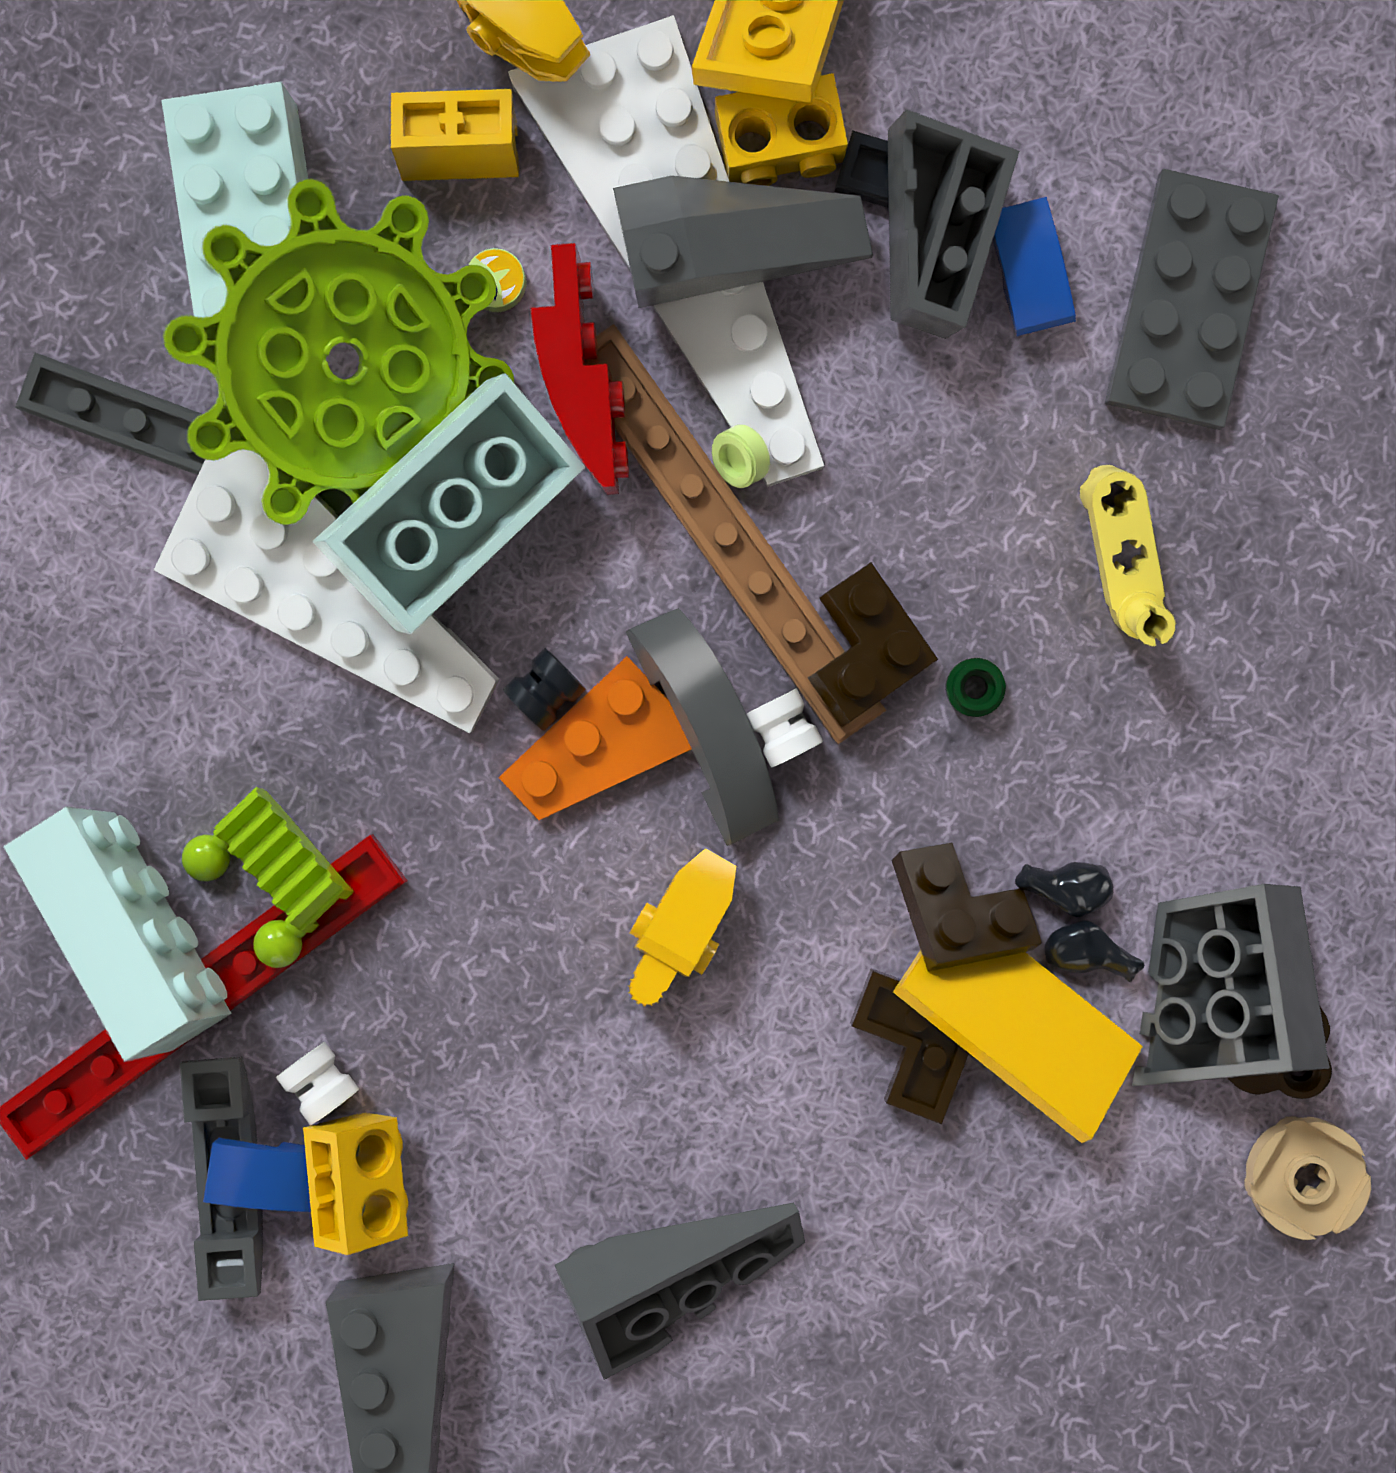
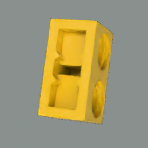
M834 73L820 76L812 103L743 92L715 97V119L729 182L770 186L777 182V175L800 171L801 176L804 178H814L833 172L836 169V163H841L844 160L848 142ZM804 121H814L825 129L826 134L818 140L810 141L800 137L795 127ZM755 132L762 135L767 140L768 145L761 151L747 152L741 149L736 141L745 133Z
M358 1113L304 1127L314 1247L350 1255L408 1236L406 1217L408 1197L403 1185L401 1164L403 1141L398 1130L397 1117ZM359 1144H360L359 1153H358V1156H357V1158H356L357 1148H358V1146H359Z

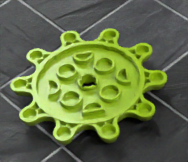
M305 179L297 182L290 189L287 197L290 229L286 237L279 244L272 246L259 245L237 227L226 224L215 226L207 232L202 243L203 256L208 265L220 275L225 283L227 293L225 303L220 311L212 316L202 318L191 315L179 316L171 320L165 328L163 340L168 354L176 361L206 368L214 375L218 384V398L215 405L208 412L193 420L189 426L187 440L191 450L197 456L213 461L225 458L231 453L240 450H249L260 455L267 464L269 471L268 483L261 500L262 507L267 517L275 523L289 525L301 520L307 512L311 500L316 494L326 489L343 491L354 503L487 379L506 373L514 383V375L511 368L504 361L477 354L471 348L467 339V327L470 319L477 312L488 307L496 295L494 277L489 270L480 265H468L450 274L437 273L431 269L423 259L421 250L422 240L429 224L428 212L424 205L414 197L406 195L394 198L386 205L381 219L374 227L368 230H356L348 227L340 219L336 211L332 192L324 183L316 179ZM339 343H346L352 346L359 357L357 371L347 379L335 376L326 361V357L331 349Z

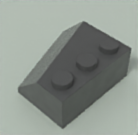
M1260 884L1158 903L1148 974L1158 982L1154 1013H1142L1140 1034L1151 1036L1147 1066H1135L1132 1086L1226 1079L1329 1068L1300 886Z

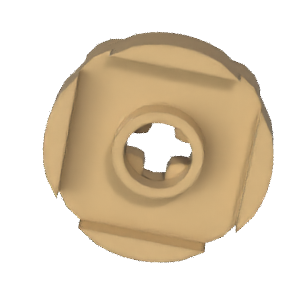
M1289 1116L1268 1128L1253 1145L1246 1164L1245 1189L1257 1211L1272 1226L1288 1236L1301 1240L1316 1239L1314 1236L1325 1235L1331 1231L1338 1234L1348 1229L1357 1221L1370 1197L1371 1176L1366 1173V1163L1362 1155H1365L1360 1145L1344 1130L1320 1118ZM1310 1163L1317 1164L1314 1173L1321 1178L1320 1184L1316 1188L1306 1185L1301 1192L1297 1191L1298 1180L1295 1178V1174L1300 1167L1306 1168Z

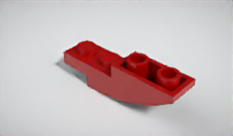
M575 243L551 245L555 306L530 308L534 342L542 377L552 406L565 434L587 470L607 495L619 494L618 478H629L626 441L616 442L614 419L625 418L623 381L612 382V375L608 364L587 365V360L597 359L598 357L595 322L585 323L583 300L594 299L591 262H581Z

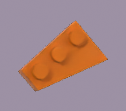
M626 656L498 778L538 820H541L691 750V746L668 698L654 684L650 685L647 676Z

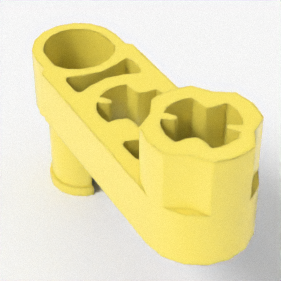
M1101 465L1091 470L1088 479L1080 487V499L1083 506L1088 509L1105 603L1110 608L1114 623L1128 636L1140 639L1144 644L1156 646L1155 638L1161 644L1167 643L1175 632L1176 622L1173 615L1165 609L1163 604L1165 592L1146 490L1143 483L1135 475L1113 465ZM1111 483L1123 488V493L1114 497V507L1101 501L1102 497L1111 493ZM1129 540V544L1135 548L1141 547V554L1132 557V567L1124 570L1125 567L1118 561L1113 564V555L1122 552L1121 542Z

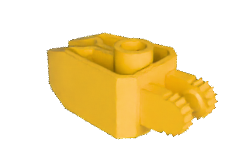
M456 0L459 7L466 12L471 22L466 28L467 33L480 49L491 56L496 54L538 81H568L591 55L582 40L583 34L563 0Z
M705 848L676 873L657 908L648 902L645 904L629 934L638 938L634 948L644 953L633 972L634 978L630 979L631 983L628 985L630 988L628 993L631 994L632 1000H636V1004L642 1003V1006L646 1007L648 1004L653 1006V1003H659L658 1000L663 998L662 992L668 990L677 973L684 977H689L693 970L701 975L704 973L719 946V943L712 940L711 937L732 901L736 865Z

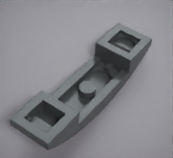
M677 608L627 630L626 634L650 685L660 681L710 788L701 793L726 845H731L778 821L779 816L773 786L753 728L726 673L695 626Z
M242 1057L182 1061L180 1063L184 1123L192 1122L200 1236L194 1241L198 1301L258 1297L261 1293L263 1210L203 1202L212 1143L218 1138H225L257 1144L254 1108Z

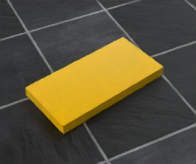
M920 949L893 991L904 1002L1081 1143L1091 1140L1143 1047L1026 952L928 971Z

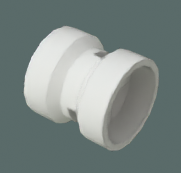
M797 688L746 713L753 731L760 733L765 742L763 753L771 768L823 742L816 726L807 723L802 714L805 704Z
M325 1041L276 1076V1079L286 1092L295 1093L301 1102L300 1112L309 1125L326 1116L359 1090L350 1075L341 1074L334 1065L335 1054Z

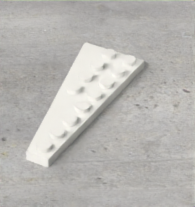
M674 15L587 44L586 47L591 55L568 81H538L519 68L508 71L515 92H517L535 120L539 130L565 167L567 174L576 188L579 189L629 271L630 266L613 188L671 175L729 182L698 86L693 85L692 68ZM763 282L652 305L730 428L736 425H747L753 428L764 440L770 456V467L768 473L763 478L767 487L823 469L824 464Z

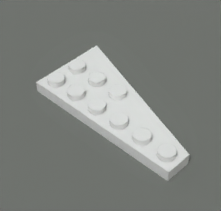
M240 450L216 461L205 460L154 570L452 725L471 733L499 681V678L477 655L433 614L412 634L396 631L312 542L339 517L318 494L311 500L308 510L301 520L289 525L278 524L268 518L263 511L261 500L268 483L269 471L267 464L260 455L253 451Z

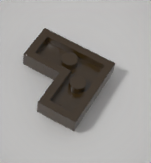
M872 562L819 597L852 647L809 676L808 679L841 727L850 723L938 660Z
M953 843L900 851L891 860L928 971L1029 952L1042 944L1024 890L1019 888L971 897Z
M871 968L850 1024L854 1028L904 1046L884 1100L886 1104L942 1124L969 1053L893 993L901 979Z

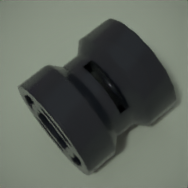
M546 648L532 660V670L524 677H515L503 688V691L511 701L543 731L557 719V710L565 702H575L587 690Z

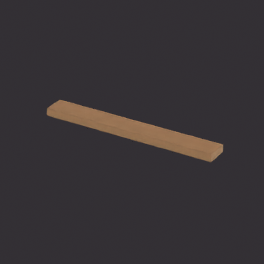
M614 324L597 335L598 357L597 359L587 360V365L608 364L612 375V382L623 381L625 418H614L616 432L623 441H626L628 449L837 745L884 713L886 709L879 701L850 723L841 727L808 677L845 651Z

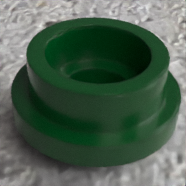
M970 658L961 661L952 668L946 680L945 690L948 701L956 711L969 717H981L992 713L999 707L1005 696L1006 684L1002 672L994 663L982 658ZM972 676L981 678L985 683V693L978 699H972L965 693V682Z

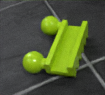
M256 787L214 827L213 835H200L194 837L186 844L182 852V865L189 876L198 881L207 882L218 879L226 872L230 863V854L241 859L244 863L242 868L257 878V886L273 897L271 901L273 905L288 915L285 921L273 920L260 927L253 943L254 952L263 964L273 968H282L290 965L298 958L302 949V937L307 932L312 933L319 926L316 920L339 898L346 900L354 891L266 790Z

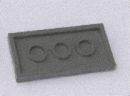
M1164 168L1161 170L1156 182L1105 404L1216 430L1225 427L1279 195Z

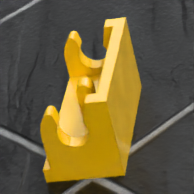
M512 89L391 93V150L402 181L519 177V158L515 136H518V125Z

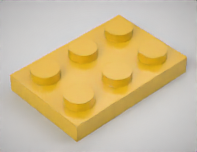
M715 0L691 67L693 85L812 103L844 0Z

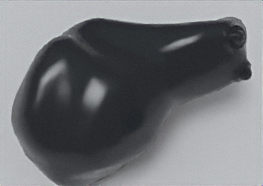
M1071 862L1054 871L1031 867V865L1025 864L1015 878V884L1018 888L1043 897L1066 913L1078 918L1104 907L1112 899L1114 893L1113 883L1108 870L1102 865L1084 862Z
M1088 920L1079 921L1055 930L1050 934L1045 943L1047 962L1062 970L1073 973H1088L1097 969H1105L1125 978L1128 982H1132L1135 975L1145 966L1141 959L1131 955L1115 944L1100 927Z

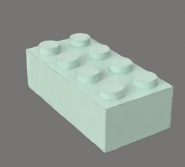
M282 82L161 100L192 307L196 317H209L219 312L225 303L227 294L224 281L208 265L203 256L202 243L208 231L215 226L231 225L243 231L257 244L272 246L279 244L286 237L290 229L287 197L290 189L297 182L308 179L297 104Z
M505 373L487 379L312 542L396 631L412 634L586 467Z
M65 807L3 847L124 1062L173 1051L232 1014L224 1001L227 998V990L220 977L212 969L205 968L194 948L198 946V940L190 925L183 918L176 917L165 897L169 895V890L164 879L155 868L147 866L136 848L140 845V839L132 824L122 815L117 816L114 812Z

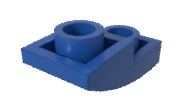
M1047 197L1002 208L993 243L1002 271L1003 290L1016 336L1076 322L1068 276Z
M218 1138L212 1143L203 1202L251 1209L311 1212L305 1145L282 1142L278 1147Z

